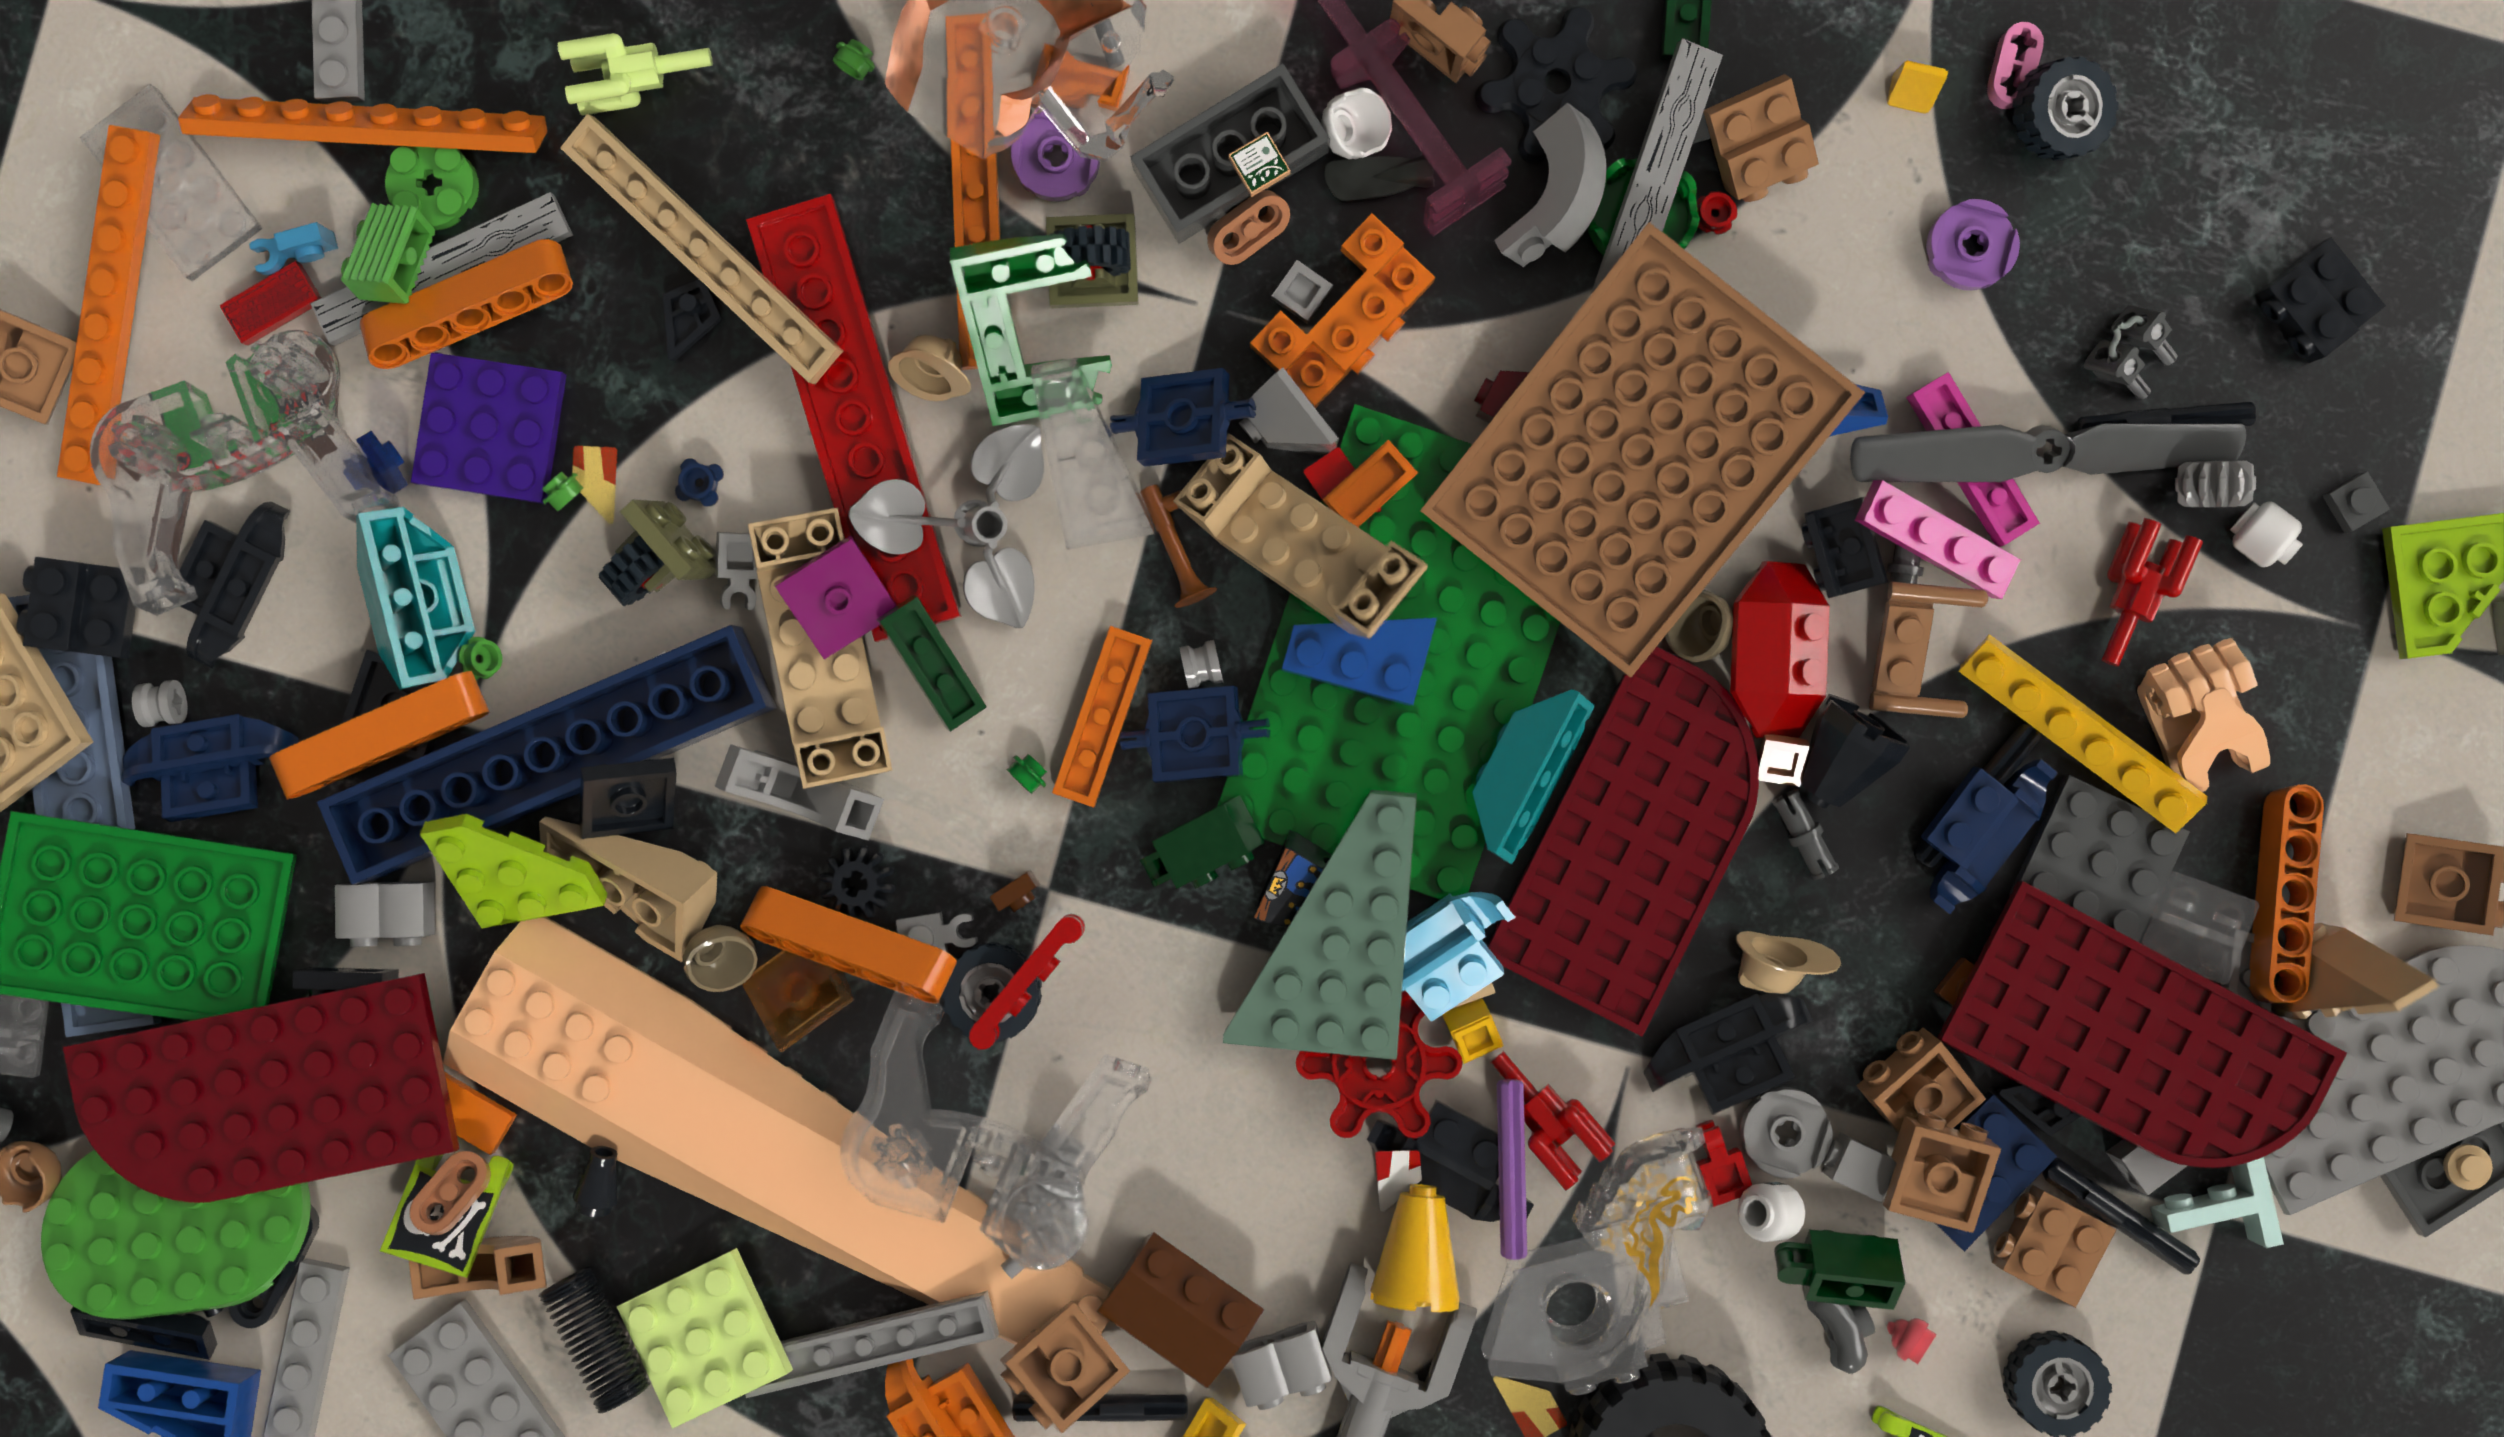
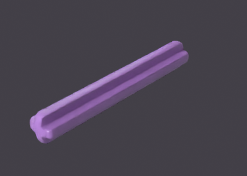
M1503 1079L1497 1083L1500 1251L1502 1257L1516 1260L1527 1256L1524 1084L1517 1079Z

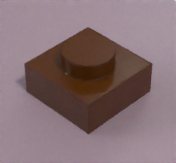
M1030 870L989 897L998 911L1009 906L1014 913L1036 898L1031 890L1039 886L1040 883Z

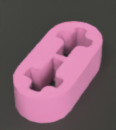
M2030 22L2014 24L2001 36L1998 42L1987 85V94L1989 100L2001 109L2014 108L2012 107L2013 99L2016 98L2018 91L2010 97L2006 95L2007 88L2000 85L2011 76L2012 71L2015 72L2013 86L2018 88L2019 84L2026 79L2025 76L2031 70L2038 69L2037 66H2039L2044 38L2041 30ZM2021 35L2024 37V44L2030 46V48L2020 55L2019 60H2016L2018 46L2015 43H2011V41H2014Z

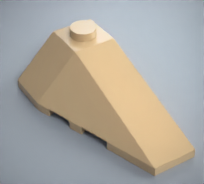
M546 816L539 821L540 843L546 845L544 852L569 861L571 856H575L589 862L608 893L604 906L613 914H616L619 910L623 911L639 925L635 933L643 940L678 961H683V954L688 943L695 934L702 930L716 903L717 872L711 869L705 862L697 861L681 851L619 835L582 839L580 825Z
M2316 923L2314 924L2310 979L2307 993L2297 1002L2273 1003L2272 1008L2276 1015L2295 1020L2307 1019L2312 1015L2310 1010L2320 1009L2325 1017H2335L2342 1011L2355 1008L2358 1015L2400 1011L2439 986L2434 978L2344 927ZM2280 976L2276 988L2278 992L2282 990L2283 986Z

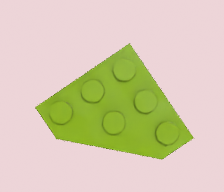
M2504 513L2382 528L2399 659L2452 653L2462 641L2461 635L2475 618H2480L2500 592L2499 586L2504 581Z
M468 814L427 821L423 825L420 833L421 837L482 929L601 907L605 904L608 893L590 863L575 856H571L569 861L544 852L546 845L511 831L508 837L483 828V820Z

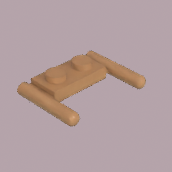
M1901 582L1889 583L1888 601L1885 603L1872 680L1873 691L1869 698L1870 710L1964 718L1967 715L1968 705L1965 701L1917 696L1920 695L1934 615L1933 604L1981 608L1988 603V594L1985 590Z

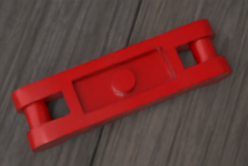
M1067 914L1061 918L978 1019L969 1032L970 1043L975 1048L985 1050L997 1041L1001 1032L999 1025L1001 1020L1008 1012L1014 1017L1019 1014L1032 998V995L1026 990L1036 977L1045 982L1061 962L1054 956L1064 943L1071 944L1080 939L1085 931V923L1081 916Z

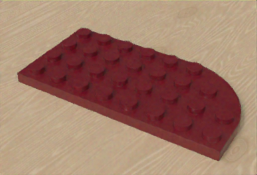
M1659 647L1652 651L1631 678L1625 673L1623 674L1507 904L1515 918L1509 922L1503 919L1499 920L1487 944V947L1503 967L1642 1037L1752 820L1757 804L1759 766L1753 736L1740 708L1727 690L1714 677Z
M2017 881L1937 1037L1941 1042L2158 1158L2176 1164L2205 1168L2229 1167L2248 1163L2271 1154L2293 1140L2310 1124L2317 1114L2347 1055V1052L2024 881Z
M425 973L63 1047L76 1116L89 1143L99 1156L127 1181L145 1191L175 1201L190 1203L213 1202L452 1153L460 1149Z

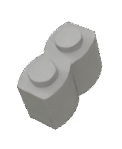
M369 882L354 885L351 883L335 885V938L350 939V947L377 946L378 938H393L394 946L421 945L422 937L435 935L434 882Z
M1315 1321L1291 1326L1274 1334L1245 1341L1231 1361L1247 1407L1258 1406V1409L1266 1410L1281 1404L1284 1401L1283 1397L1290 1393L1300 1392L1301 1396H1310L1326 1388L1325 1383L1332 1380V1371L1322 1350V1340Z

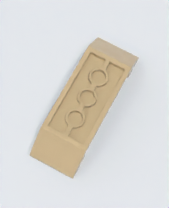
M1231 434L1227 435L1226 457L1206 460L1173 500L1182 511L1222 546L1349 634L1370 639L1428 568L1425 562L1393 541H1390L1385 546L1272 471L1258 452Z
M838 508L749 523L748 529L792 746L803 789L892 771L884 727L880 725L862 636L828 658L823 659L774 586V582L844 540Z

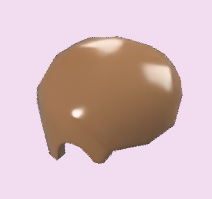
M14 1141L0 1150V1196L2 1197V1204L22 1206V1212L26 1213L52 1197L56 1187L62 1180L61 1163L55 1152L42 1144L31 1141Z

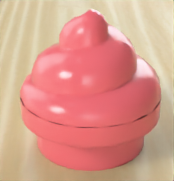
M1914 1318L1910 1321L1900 1319L1887 1324V1330L1892 1335L1891 1341L1893 1347L1897 1350V1356L1905 1362L1909 1358L1918 1365L1937 1334L1927 1328L1929 1325L1927 1322Z

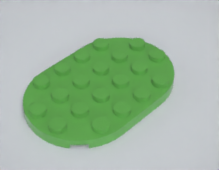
M93 1150L80 1159L66 1173L48 1203L41 1231L43 1263L48 1277L57 1292L72 1306L93 1316L125 1320L234 1306L246 1302L270 1288L274 1284L272 1281L281 1273L288 1262H293L298 1255L310 1220L311 1201L308 1182L213 1202L190 1203L175 1201L157 1196L127 1181Z

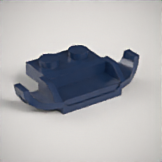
M239 714L151 729V734L138 740L123 756L122 782L132 787L135 786L134 782L136 780L153 777L160 781L162 818L169 822L258 808L256 766L265 764V758H269L274 753L299 743V738L272 724L258 719L242 717Z
M2042 759L2033 760L2015 772L2003 786L1982 768L1973 766L1920 836L1947 858V861L1935 876L1930 888V898L1936 904L1951 914L1956 904L1971 900L1987 890V885L2032 825L2040 820L2046 801L2047 785L2056 776L2057 771Z

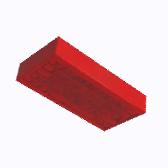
M294 261L219 306L240 342L249 346L312 309L310 303L321 299V296L302 264Z

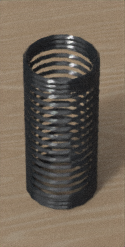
M586 1267L539 1293L538 1297H541L542 1305L547 1306L577 1291L547 1308L546 1312L550 1313L569 1301L589 1293L575 1303L550 1316L552 1320L594 1299L577 1311L556 1321L553 1325L555 1327L596 1307L586 1315L558 1329V1334L573 1328L590 1317L602 1313L590 1322L561 1337V1340L565 1341L588 1327L605 1320L594 1329L567 1342L564 1347L569 1348L592 1334L609 1327L601 1334L571 1349L568 1355H573L601 1338L613 1334L603 1342L572 1358L571 1362H577L603 1346L618 1340L607 1349L577 1364L575 1369L579 1370L607 1353L622 1347L614 1354L582 1370L579 1373L581 1377L602 1367L614 1358L624 1355L618 1361L583 1379L582 1383L587 1384L618 1365L630 1361L620 1369L605 1375L587 1386L586 1390L591 1391L622 1372L633 1368L627 1374L605 1384L590 1394V1398L599 1396L593 1405H596L597 1413L602 1414L633 1399L650 1386V1382H648V1378L644 1374L645 1371L638 1370L641 1364L636 1362L637 1356H631L634 1350L627 1349L630 1342H624L627 1336L621 1334L622 1328L617 1327L619 1321H613L616 1315L610 1313L612 1307L606 1306L608 1300L602 1299L605 1293L599 1292L601 1286L595 1285L598 1279L593 1275L592 1268Z

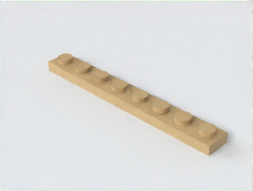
M589 114L583 118L560 148L808 383L816 384L843 350L599 120Z

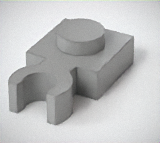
M717 532L715 576L717 578H728V584L724 586L720 593V603L724 609H730L731 596L736 592L744 593L746 609L753 610L756 605L755 592L749 587V579H758L749 533Z
M942 912L896 920L898 934L932 945L949 953L947 943L967 948L978 942L977 937L963 938L958 932V927L962 922L974 920V915L971 913H962L954 917L948 924L943 923Z

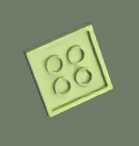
M737 1248L617 1306L672 1429L787 1375L793 1370Z

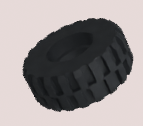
M1666 1353L1650 1354V1362L1638 1364L1634 1358L1622 1363L1621 1366L1624 1371L1614 1377H1611L1608 1373L1596 1382L1599 1388L1593 1397L1585 1395L1578 1407L1581 1414L1578 1422H1572L1569 1437H1646L1660 1427L1682 1424L1698 1428L1706 1437H1772L1766 1429V1421L1758 1408L1739 1384L1729 1379L1724 1371L1712 1364L1708 1366L1702 1365L1697 1358L1681 1354L1678 1360L1669 1359Z

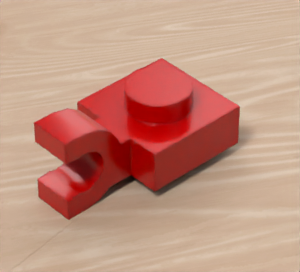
M1713 1120L1695 1125L1708 1156L1695 1162L1709 1203L1715 1207L1740 1198L1743 1192L1752 1186L1741 1150L1738 1147L1726 1150L1720 1127L1718 1125L1715 1126Z

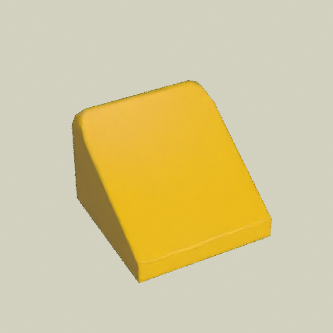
M1908 60L1905 61L1893 73L1887 104L1919 113H1928L1942 89L1948 71L1939 67Z
M1483 998L1455 1007L1442 1015L1464 1064L1504 1046Z

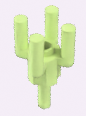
M615 33L558 42V51L561 59H570L574 73L602 68L604 80L565 86L568 103H577L581 116L636 107L641 102L639 91L663 88L664 73L713 66L709 48L658 55L657 47L654 43L627 47L624 46L622 38Z

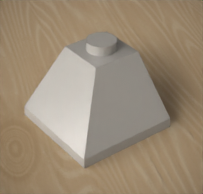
M1284 368L1277 371L1250 397L1256 405V416L1254 418H1244L1239 422L1253 443L1261 439L1267 448L1326 455L1337 447L1339 440Z

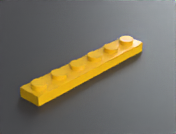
M1988 634L1961 664L1959 669L1961 674L2174 833H2177L2207 804V795L1992 635Z

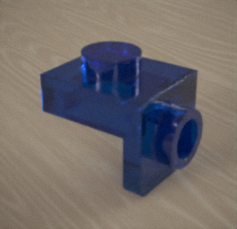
M372 430L356 439L367 458L347 469L345 475L367 506L373 507L408 486L398 468L405 462L389 440L381 444Z

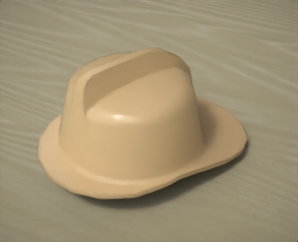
M919 335L902 352L895 354L888 362V370L892 379L910 394L924 400L944 401L952 397L966 395L971 391V383L961 371L962 357L956 349V343L950 338L942 339L934 335Z
M1752 931L1740 932L1736 936L1737 944L1743 950L1738 981L1742 986L1766 993L1784 994L1797 986L1806 974H1829L1836 972L1841 966L1840 957L1833 950L1811 940L1769 936Z

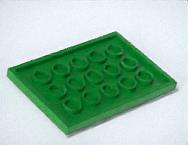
M11 811L0 864V994L188 1021L269 1005L297 854Z

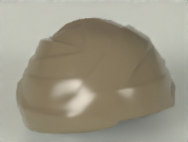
M1703 590L1666 634L1665 638L1669 647L1677 656L1690 662L1697 663L1715 658L1725 650L1731 641L1733 612L1727 601L1722 597Z
M714 925L699 931L692 937L683 954L684 972L687 978L697 987L711 992L731 990L745 983L756 969L758 960L755 944L749 936L733 927Z

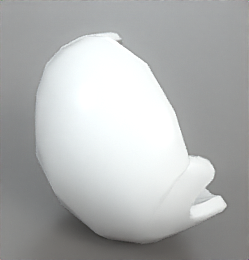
M1359 88L1335 96L1327 103L1321 119L1322 127L1330 138L1329 147L1332 152L1349 160L1364 158L1381 151L1387 145L1392 132L1391 112L1383 97L1368 88Z

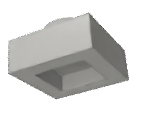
M1296 260L1272 294L1271 299L1308 324L1332 290L1333 284Z

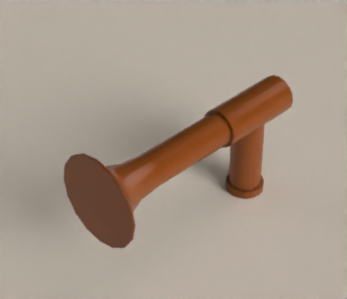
M1154 484L1142 489L1140 494L1177 574L1180 584V598L1174 607L1181 608L1207 598L1215 593L1217 588L1204 585L1197 577L1174 527L1175 523L1170 512L1179 509L1173 500L1183 489L1163 497L1158 484Z

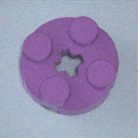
M1053 109L1036 114L1034 119L1027 122L1024 127L1023 125L1021 126L1012 142V164L1022 186L1036 197L1047 201H1066L1084 195L1089 190L1090 184L1095 180L1100 167V149L1094 133L1080 117L1069 111ZM1054 145H1060L1062 152L1068 155L1067 160L1062 161L1057 167L1051 166L1050 160L1044 159L1045 152H1052Z
M1969 199L1960 202L1958 205L1947 209L1934 221L1930 228L1926 244L1929 270L1933 275L1940 277L1945 283L1957 289L1973 291L1990 287L2006 275L2017 260L2020 249V238L2017 229L2013 230L2011 222L2006 218L2009 215L2003 208L1993 202L1982 199ZM1971 234L1978 236L1977 243L1983 246V251L1976 252L1973 256L1967 254L1966 248L1962 245V241L1969 239Z

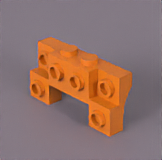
M1373 213L1341 245V252L1364 274L1308 334L1304 333L1280 310L1250 342V348L1276 372L1281 368L1287 371L1314 408L1328 396L1351 370L1359 374L1375 356L1371 351L1373 346L1381 338L1389 342L1406 323L1401 319L1403 314L1435 280V276L1403 247L1404 242Z

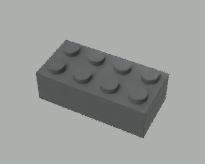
M1284 63L1130 156L1133 171L1178 244L1218 221L1250 197L1248 190L1229 160V154L1266 132L1269 133L1289 167L1290 175L1265 190L1272 188L1329 152L1330 138Z

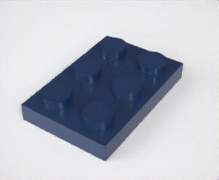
M1990 1092L1984 1096L1986 1100L1954 1127V1129L1959 1130L1961 1123H1969L1988 1131L1987 1138L2001 1148L1974 1233L1934 1223L1964 1252L2057 1157Z

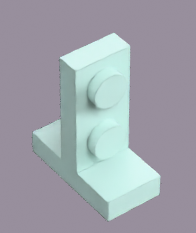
M2264 1157L2248 1163L2231 1166L2235 1185L2220 1184L2211 1186L2207 1189L2208 1194L2192 1197L2191 1194L2171 1195L2164 1198V1204L2150 1207L2154 1224L2170 1233L2243 1217L2249 1240L2265 1248L2284 1244Z

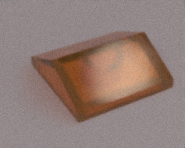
M785 950L756 969L752 976L742 984L780 1052L785 1051L854 1001L844 972Z

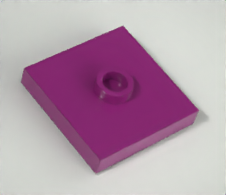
M851 535L774 582L775 588L823 659L828 658L879 626L876 619L897 606Z

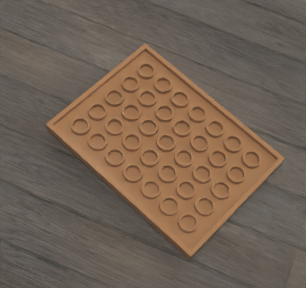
M1648 222L1420 511L1631 678L1865 392L1653 224Z

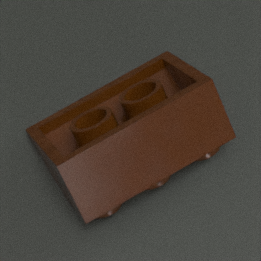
M1155 1232L1145 1237L1097 1310L1099 1314L1205 1388L1211 1385L1240 1349L1264 1311L1262 1307Z

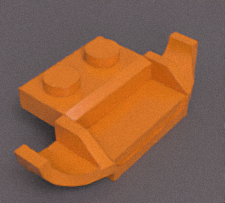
M913 1358L888 1364L885 1379V1396L889 1413L886 1417L899 1437H1015L969 1363L962 1365L934 1382L930 1375L922 1379L919 1377L914 1367Z

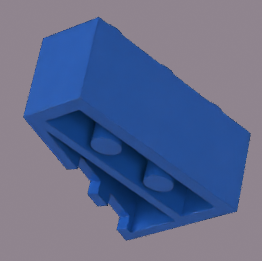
M1437 618L1385 620L1370 639L1349 634L1335 623L1294 625L1281 671L1412 706Z
M130 1350L105 1363L98 1409L147 1434L154 1432L162 1437H251L261 1370Z

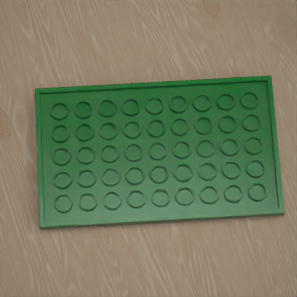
M1355 404L1340 446L1354 469L1356 470L1389 440L1418 472L1417 475L1381 506V512H1375L1358 527L1385 546L1390 541H1393L1425 562L1428 566L1386 618V620L1437 618L1414 704L1407 706L1281 671L1294 625L1333 623L1290 593L1247 721L1268 718L1270 727L1254 728L1253 730L1269 729L1270 737L1244 739L1242 748L1243 776L1227 777L1218 806L1240 795L1263 839L1283 845L1289 830H1292L1330 854H1333L1371 790L1417 793L1410 889L1441 900L1448 894L1457 896L1469 892L1486 842L1472 793L1476 786L1477 774L1480 768L1489 761L1495 750L1501 728L1509 723L1514 712L1533 704L1560 621L1420 511L1473 444Z

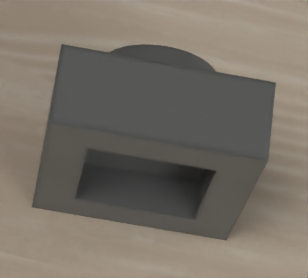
M2368 471L2359 473L2322 495L2344 533L2353 532L2390 510Z

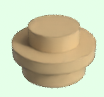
M2462 1144L2456 1146L2446 1154L2443 1162L2447 1178L2452 1184L2462 1189L2475 1190L2481 1188L2489 1181L2492 1175L2493 1166L2490 1156L2485 1150L2475 1145Z

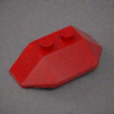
M1763 561L1757 569L1758 572L1748 581L1734 601L1730 692L1742 714L1751 724V730L1756 738H1763L1764 735H1782L1799 738L1826 697L1830 606L1805 564Z

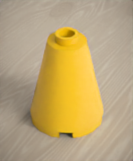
M1410 1184L1409 1192L1400 1193L1370 1289V1300L1373 1299V1303L1409 1311H1416V1307L1430 1306L1431 1312H1449L1459 1309L1460 1297L1444 1196L1436 1194L1435 1186Z

